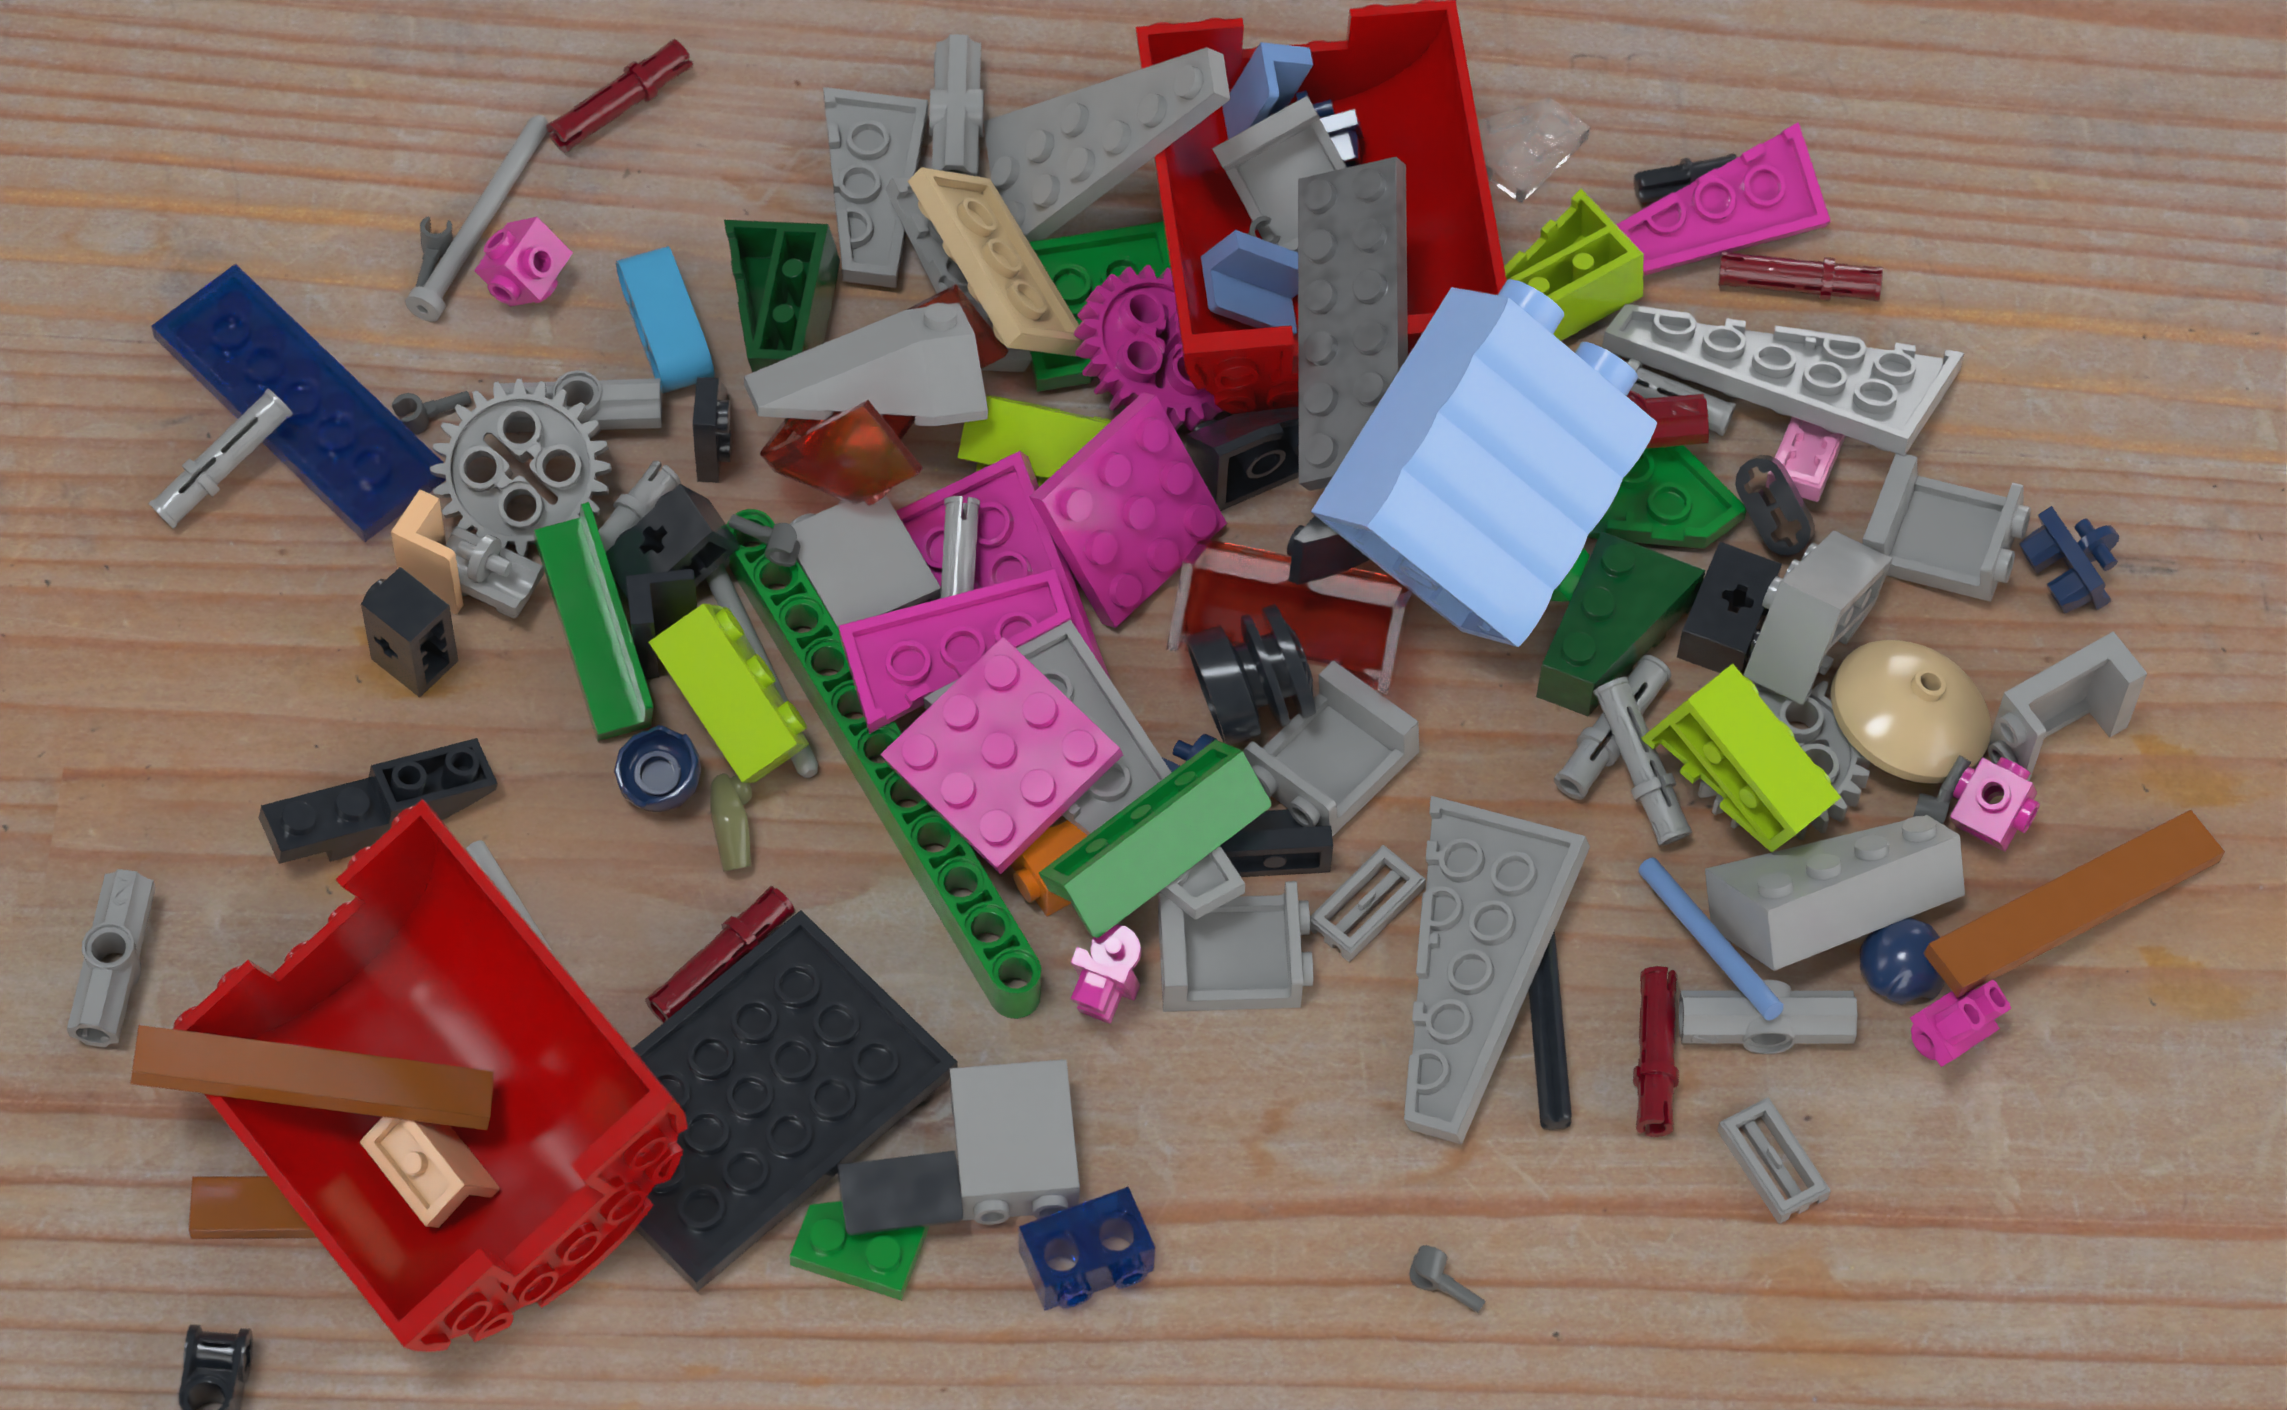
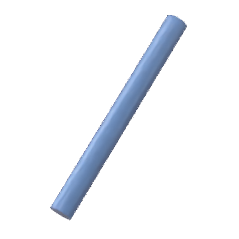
M1656 858L1645 860L1638 870L1643 879L1766 1020H1773L1778 1017L1784 1008L1782 1002Z

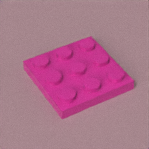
M1144 392L1029 496L1101 623L1114 628L1124 621L1227 524L1156 395Z
M1002 637L880 755L995 870L1002 874L1123 756L1120 747L1006 638Z

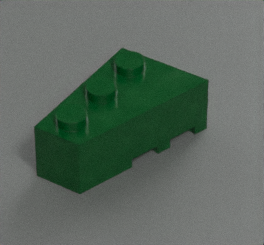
M724 220L732 259V272L739 300L738 307L746 354L752 373L824 344L840 266L839 254L829 224Z
M1601 531L1542 663L1536 697L1589 716L1600 705L1594 690L1612 680L1627 677L1633 671V666L1651 647L1655 648L1666 637V632L1684 613L1688 615L1704 580L1706 570Z

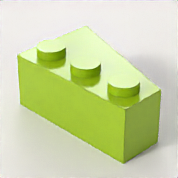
M1582 189L1571 198V206L1556 221L1550 219L1540 229V238L1525 253L1519 251L1504 266L1507 280H1517L1537 289L1563 310L1564 317L1553 333L1560 341L1623 308L1625 304H1630L1643 297V253Z
M985 395L988 419L964 422L958 458L977 462L975 471L977 472L1021 451L1028 456L1040 487L1107 426L1112 419L1097 416L1093 418L1062 411L1058 408L994 395Z
M703 603L649 641V644L742 783H756L809 745L802 731L807 729L804 719L791 702H784L774 685L776 679L765 661L755 653L730 608Z
M1731 664L1640 738L1653 750L1662 744L1685 764L1681 767L1679 773L1693 784L1701 778L1724 799L1720 802L1719 807L1770 852H1774L1841 798L1831 785L1827 773L1813 763L1795 741L1791 729L1784 722L1778 720L1759 696L1753 682L1743 676L1734 664Z

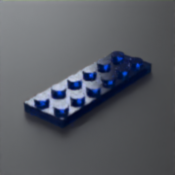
M237 264L231 266L151 325L154 338L237 419L260 399L268 388L284 402L293 415L287 417L262 443L364 542L368 541L402 515L420 489L430 493L434 488L446 481V478L434 476L430 472L431 466L444 462Z

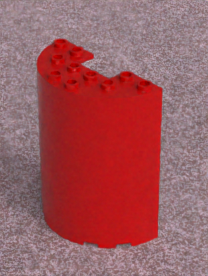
M1422 0L1412 4L1388 6L1371 4L1363 8L1349 9L1346 40L1332 42L1315 40L1307 44L1290 45L1310 48L1313 66L1296 93L1307 90L1312 104L1331 99L1335 114L1355 109L1364 138L1359 140L1361 164L1397 157L1406 165L1408 356L1451 287L1498 295L1507 281L1456 0ZM1209 18L1204 21L1175 24L1158 22L1150 26L1136 27V40L1141 69L1204 48H1210L1224 55L1229 93L1257 47L1242 49L1243 18ZM1296 93L1289 105L1297 102ZM1221 106L1154 157L1185 368L1194 387L1197 390L1204 388L1214 396L1217 407L1231 414L1299 406L1298 294L1292 298L1297 333L1294 335L1292 325L1255 328L1213 313L1208 308L1201 256L1235 230L1247 234L1253 222L1228 174L1212 149L1228 140L1223 107ZM1256 229V237L1262 239L1259 231Z
M422 799L417 805L400 812L393 820L391 828L372 846L361 849L350 859L347 869L335 880L342 888L356 897L352 901L337 907L330 914L327 924L309 941L301 942L292 948L286 955L284 964L273 974L250 960H247L241 966L232 968L220 978L217 988L198 1006H193L184 1011L176 1019L173 1029L494 1071L488 1129L451 1127L500 1189L492 1198L469 1195L439 1228L426 1227L360 1143L362 1138L382 1118L381 1116L204 1094L401 1345L413 1351L434 1352L447 1350L452 1342L450 1339L468 1334L474 1342H477L510 1327L514 1319L513 1312L534 1302H537L543 1308L569 1290L605 1260L638 1226L653 1207L652 1202L647 1196L655 1184L666 1182L672 1178L684 1151L677 1143L678 1134L687 1130L685 1113L678 1102L435 811Z

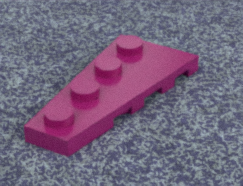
M1799 122L1783 130L1779 135L1756 145L1742 153L1738 158L1718 169L1715 168L1699 177L1690 185L1667 195L1616 225L1643 253V276L1720 256L1722 251L1735 252L1824 228L1831 220Z
M1051 569L839 625V636L869 734L923 706V697L959 679L1002 637L1006 638L1015 648H1018L1071 620V615L1056 569Z

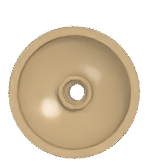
M1901 640L1870 642L1853 650L1843 660L1834 675L1831 686V704L1840 729L1861 755L1875 766L1894 776L1920 783H1943L1959 755L1970 760L1972 763L1969 767L1973 769L1988 748L1991 735V720L1983 696L1970 677L1956 663L1931 648Z

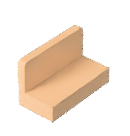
M420 489L391 531L397 569L399 567L403 568L450 606V612L458 614L464 605L456 554L452 549L446 547L440 500L438 497Z
M382 1117L360 1141L365 1150L426 1227L439 1228L469 1195L492 1198L500 1189L450 1125Z

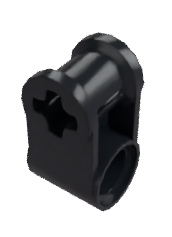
M189 1325L184 1345L183 1373L178 1393L180 1410H197L207 1402L221 1403L222 1406L218 1410H241L244 1387L248 1380L252 1363L253 1334L251 1329L241 1328L238 1334L203 1331L201 1325Z

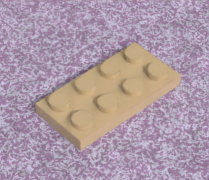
M921 167L907 181L919 200L918 207L922 214L932 221L944 241L942 244L944 251L959 266L968 281L967 287L970 294L983 306L992 321V329L998 340L1007 348L1076 356L1075 351L1083 343V340L1074 336V331L1079 324L991 179Z

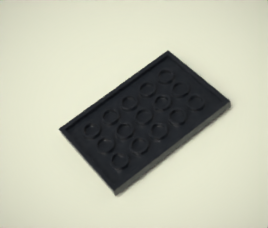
M800 910L632 1048L678 1102L685 1113L687 1130L679 1133L677 1143L684 1150L679 1164L671 1179L655 1184L647 1197L652 1202L653 1207L635 1230L698 1292L838 1173V1164L852 1162L950 1078V1068H958V1061Z

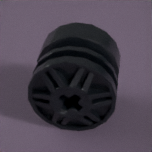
M1276 604L1261 610L1267 634L1260 636L1250 614L1241 616L1240 624L1244 642L1234 646L1229 636L1220 624L1185 637L1197 679L1223 743L1230 746L1261 735V723L1258 709L1268 705L1281 727L1290 724L1284 701L1285 698L1292 697L1302 719L1312 716L1317 712L1313 699V677L1296 632L1284 620Z

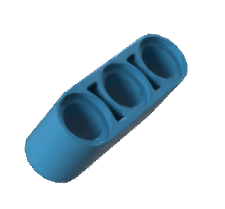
M666 246L617 260L616 269L621 289L654 378H660L661 393L694 385L697 382V377L715 378L714 366L707 342L670 247Z

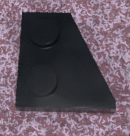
M697 377L692 422L697 482L719 483L721 462H731L733 432L732 429H729L731 406L730 400H727V388L719 378Z

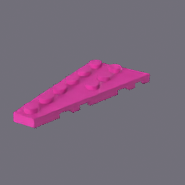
M1018 451L896 511L941 587L946 507L944 506V500L952 496H963L962 504L967 503L968 497L980 500L974 590L1056 569L1071 615V621L1109 677L1068 563L1029 497L1039 488L1027 455Z

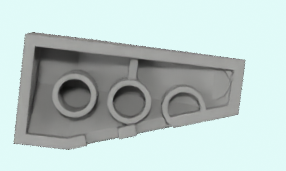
M934 303L923 308L904 310L744 376V386L757 415L761 417L826 420L832 416L833 412H851L863 415V422L882 423V414L915 416V425L940 426L988 419V407L975 333L959 303Z

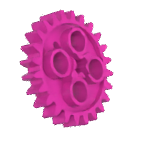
M1146 265L1138 275L1131 267H1127L1119 277L1111 274L1101 286L1098 285L1086 299L1087 303L1077 316L1082 322L1074 331V336L1083 340V343L1075 351L1076 356L1091 360L1082 371L1083 376L1090 377L1098 376L1100 383L1093 392L1098 395L1109 391L1114 396L1109 407L1112 411L1118 409L1123 404L1128 406L1143 392L1153 394L1159 399L1176 431L1183 423L1190 431H1193L1202 420L1204 422L1213 420L1220 411H1223V409L1215 405L1212 394L1204 388L1197 390L1188 377L1184 364L1170 268H1166L1160 277L1156 278L1150 265Z

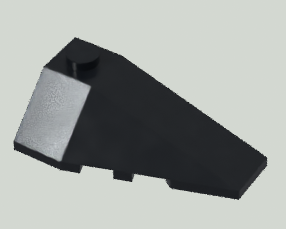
M1299 406L1237 413L1220 421H1206L1197 426L1192 433L1187 434L1186 450L1220 511L1299 478Z

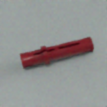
M673 39L640 63L633 61L624 67V74L616 78V80L592 94L563 116L561 115L556 120L548 123L546 129L551 133L549 134L550 138L558 149L567 153L582 140L603 128L642 100L649 102L658 96V89L676 76L691 69L693 62L688 59L690 58L689 53L678 40Z
M1722 251L1718 286H1741L1754 289L1801 292L1820 295V300L1830 301L1831 296L1879 302L1883 267L1835 263V258L1824 257L1822 262Z
M770 886L738 917L730 916L721 924L722 931L708 945L695 954L667 982L645 999L651 1012L662 1023L668 1020L765 940L779 925L794 915L795 908L790 900L779 889Z
M1653 966L1644 969L1640 974V1048L1638 1066L1634 1067L1633 1084L1638 1088L1637 1132L1640 1134L1645 1132V1136L1663 1137L1672 1133L1674 1129L1673 1095L1674 1088L1679 1084V1070L1674 1066L1677 973L1674 970L1668 972V967Z

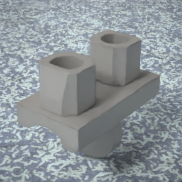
M455 526L446 544V547L452 549L456 554L462 595H470L494 606L496 611L513 619L519 616L530 599L532 592L544 576L542 565L501 547V540L490 534L482 538Z

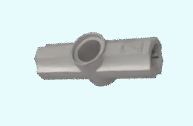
M949 35L947 39L936 42L934 60L935 89H930L929 136H933L932 169L979 176L978 139L983 137L984 90H980L981 43L971 40L968 35Z
M575 370L563 374L556 382H545L547 398L550 400L561 389L566 390L568 397L565 408L567 410L572 408L570 406L581 402L587 404L585 406L586 411L579 422L583 424L588 421L597 420L600 426L599 430L591 438L598 435L601 430L662 428L660 378L597 380L594 375L586 371ZM539 382L523 383L526 393L533 394ZM500 383L506 395L513 394L515 383ZM517 418L510 422L506 433L535 432L536 425L528 418Z
M117 869L116 872L105 874L92 928L86 933L82 941L84 961L67 1031L70 1037L76 1038L86 1045L107 1047L109 1044L119 1043L131 989L138 982L141 975L139 956L156 886L154 880L140 875L137 871ZM108 954H124L119 960L112 963L100 962Z
M1762 980L1784 1005L1781 1014L1773 1020H1766L1741 991L1680 992L1678 1025L1681 1043H1743L1744 1048L1750 1052L1776 1054L1792 1048L1794 1044H1854L1857 1036L1858 1014L1854 991H1792L1791 986L1785 982Z

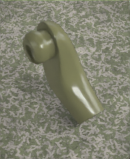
M726 773L717 775L713 779L710 790L711 819L723 872L752 866L749 824L743 806L752 797L750 783H742L737 775L729 778Z

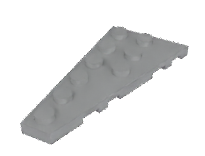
M1204 48L983 121L991 181L1028 242L1046 239L1230 100L1224 55L1210 48Z
M1630 304L1623 306L1606 329L1602 348L1627 360L1633 358L1645 365L1671 373L1677 378L1691 380L1722 391L1730 397L1753 402L1770 408L1778 414L1801 419L1823 427L1829 432L1840 433L1874 445L1880 450L1891 451L1902 456L1906 455L1961 370L1964 352L1945 350L1944 358L1915 354V345L1895 343L1894 350L1868 348L1860 337L1776 325L1774 334L1745 330L1746 321L1727 318L1725 326L1696 323L1695 318L1690 313Z
M1069 620L1016 649L1120 747L1123 756L1062 814L1063 817L1086 835H1089L1172 772L1072 621ZM957 680L923 697L924 708L928 709ZM1219 846L1163 888L1160 893L1196 920L1244 894L1245 883L1221 846Z
M1431 796L1429 812L1432 818L1430 841H1427L1425 859L1428 864L1426 892L1422 895L1416 974L1419 978L1417 1001L1413 1004L1412 1022L1415 1026L1413 1053L1409 1056L1404 1121L1409 1130L1462 1145L1590 845L1586 836Z

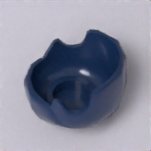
M658 725L649 731L633 735L618 751L614 774L622 795L633 805L651 812H663L681 807L695 793L701 775V765L698 751L687 734L683 735L663 725Z
M1910 917L1871 932L1860 947L1861 975L1871 990L1881 996H1886L1898 1004L1904 1005L1908 1001L1920 997L1933 1000L1942 990L1945 981L1923 953L1928 944L1940 938V936L1931 925Z

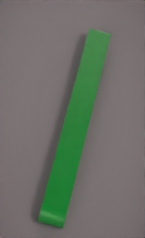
M746 509L736 513V515L762 526L773 528L775 525L773 520L760 510ZM728 521L727 527L740 544V547L729 556V567L992 1007L999 1014L1007 1018L1019 1019L1030 1015L1038 1007L1041 998V965L1038 957L968 842L886 762L875 763L869 760L874 756L880 755L902 733L895 721H892L869 734L864 717L859 719L844 717L845 714L850 712L863 713L841 643L839 629L797 560L790 567L772 563L765 556L767 543L729 527ZM747 542L760 543V545L756 547L742 546V544ZM772 584L786 585L785 588L779 590L767 588ZM799 626L813 628L804 633L793 631L795 627ZM824 669L839 671L831 676H824L818 673ZM904 799H913L919 802L917 805L909 808L895 804ZM931 843H938L946 847L938 852H928L922 849V847ZM956 888H967L973 892L965 897H955L949 894L951 890ZM986 932L1000 936L997 941L990 943L976 939L979 934ZM1010 978H1021L1027 981L1028 984L1020 988H1010L1004 985L1003 982Z

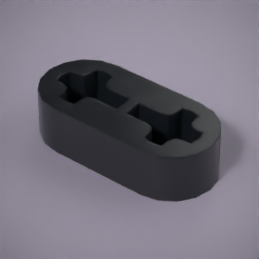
M1759 455L1748 460L1740 467L1736 475L1735 486L1763 541L1770 550L1779 555L1789 556L1800 552L1813 538L1815 524L1787 469L1780 460L1768 455ZM1758 467L1762 473L1771 471L1774 474L1776 480L1769 485V488L1776 500L1775 502L1770 503L1762 489L1753 491L1750 488L1748 482L1755 477L1752 468ZM1780 507L1784 517L1789 522L1797 519L1801 523L1802 528L1796 533L1798 542L1792 543L1788 537L1779 539L1776 536L1775 530L1781 525V522L1774 509Z

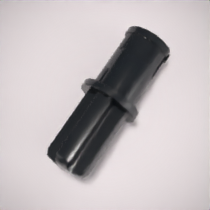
M1732 153L1728 154V156L1691 162L1689 158H1682L1679 165L1640 171L1634 175L1636 197L1643 203L1658 201L1738 157Z

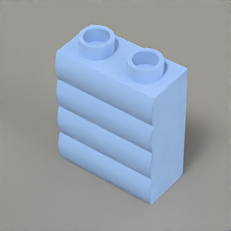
M1508 279L1498 295L1451 287L1311 513L1461 632L1519 647L1541 619L1553 591L1573 567L1584 547L1588 534L1595 528L1610 507L1619 490L1622 479L1644 452L1654 433L1657 422L1627 397L1638 379L1637 373L1630 365L1610 351L1589 342H1581L1574 353L1553 335L1564 317L1563 310L1537 289L1523 282Z

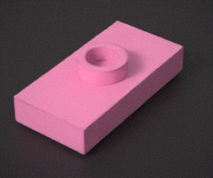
M1792 417L1775 458L1780 460L1785 466L1801 497L1818 502L1846 435L1832 433L1823 427ZM1771 471L1768 472L1767 476V488H1769V485L1774 480H1776L1774 474Z

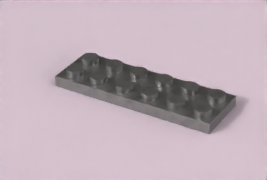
M1397 157L1298 179L1299 484L1311 491L1327 487L1408 357L1406 165Z

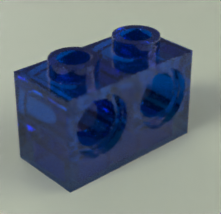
M1129 1186L1019 1226L1018 1251L1044 1311L1057 1306L1063 1309L1079 1306L1088 1301L1093 1296V1293L1114 1285L1116 1288L1131 1287L1144 1280L1149 1272L1154 1271L1156 1247ZM1111 1237H1120L1127 1240L1131 1245L1123 1250L1116 1251L1106 1248L1102 1242ZM1056 1257H1066L1071 1259L1076 1265L1069 1270L1058 1271L1052 1269L1047 1263Z

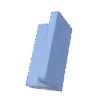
M1260 42L1231 90L1230 100L1222 105L1228 139L1289 105L1313 66L1310 48Z
M1235 230L1201 256L1208 308L1211 312L1255 328L1292 325L1293 335L1297 333L1292 298L1298 294V252Z

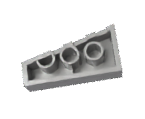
M1928 815L1915 816L1904 821L1705 869L1710 921L1727 940L1773 971L1965 895L1960 835Z

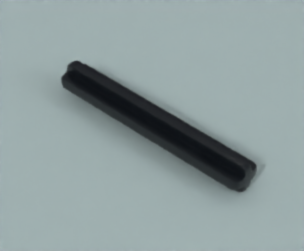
M1554 930L1528 990L1540 1125L1545 1130L1566 1129L1571 1125L1572 1117Z

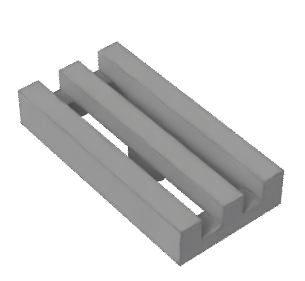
M1382 845L1310 916V931L1314 934L1319 931L1324 936V942L1331 948L1336 945L1342 950L1341 956L1350 962L1425 888L1426 879L1385 845ZM1386 865L1392 869L1339 923L1334 925L1330 922ZM1402 879L1406 880L1407 882L1350 938L1347 936Z
M1769 1097L1719 1122L1717 1132L1778 1224L1787 1221L1790 1214L1796 1211L1800 1214L1808 1210L1813 1202L1817 1201L1819 1204L1829 1198L1830 1188ZM1762 1118L1808 1189L1801 1192L1784 1166L1782 1159L1754 1121L1755 1119ZM1739 1127L1743 1129L1744 1133L1746 1134V1136L1748 1137V1139L1750 1140V1142L1752 1143V1145L1754 1146V1148L1756 1149V1151L1758 1152V1154L1760 1155V1157L1762 1158V1160L1764 1161V1163L1766 1164V1166L1768 1167V1169L1770 1170V1172L1772 1173V1175L1774 1176V1178L1776 1179V1181L1788 1197L1787 1200L1784 1199V1197L1782 1196V1194L1780 1193V1191L1778 1190V1188L1776 1187V1185L1774 1184V1182L1772 1181V1179L1770 1178V1176L1768 1175V1173L1766 1172V1170L1764 1169V1167L1762 1166V1164L1760 1163V1161L1758 1160V1158L1756 1157V1155L1754 1154V1152L1752 1151V1149L1750 1148V1146L1738 1130Z

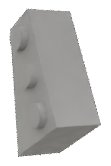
M1834 530L1819 545L1812 542L1801 562L1794 559L1784 577L1776 576L1770 584L1762 606L1769 609L1743 676L1804 705L1811 695V688L1817 673L1825 675L1832 666L1834 659L1826 655L1829 649L1837 641L1846 645L1875 605L1893 558Z

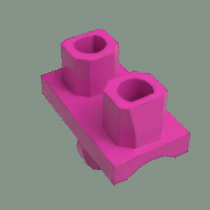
M1116 924L1099 938L1094 937L1090 948L1091 956L1087 950L1080 947L1076 948L1071 964L1077 972L1079 979L1070 999L1078 1004L1077 1010L1079 1012L1111 1024L1122 996L1135 1001L1141 985L1133 969L1140 961L1142 950L1139 939L1131 929Z
M1993 979L1976 990L1974 989L1958 998L1950 991L1910 1017L1913 1023L1911 1038L1914 1046L1923 1056L1930 1060H1937L1940 1067H1942L1999 1030L2000 1028L1994 1019L2011 1009L2010 1003Z

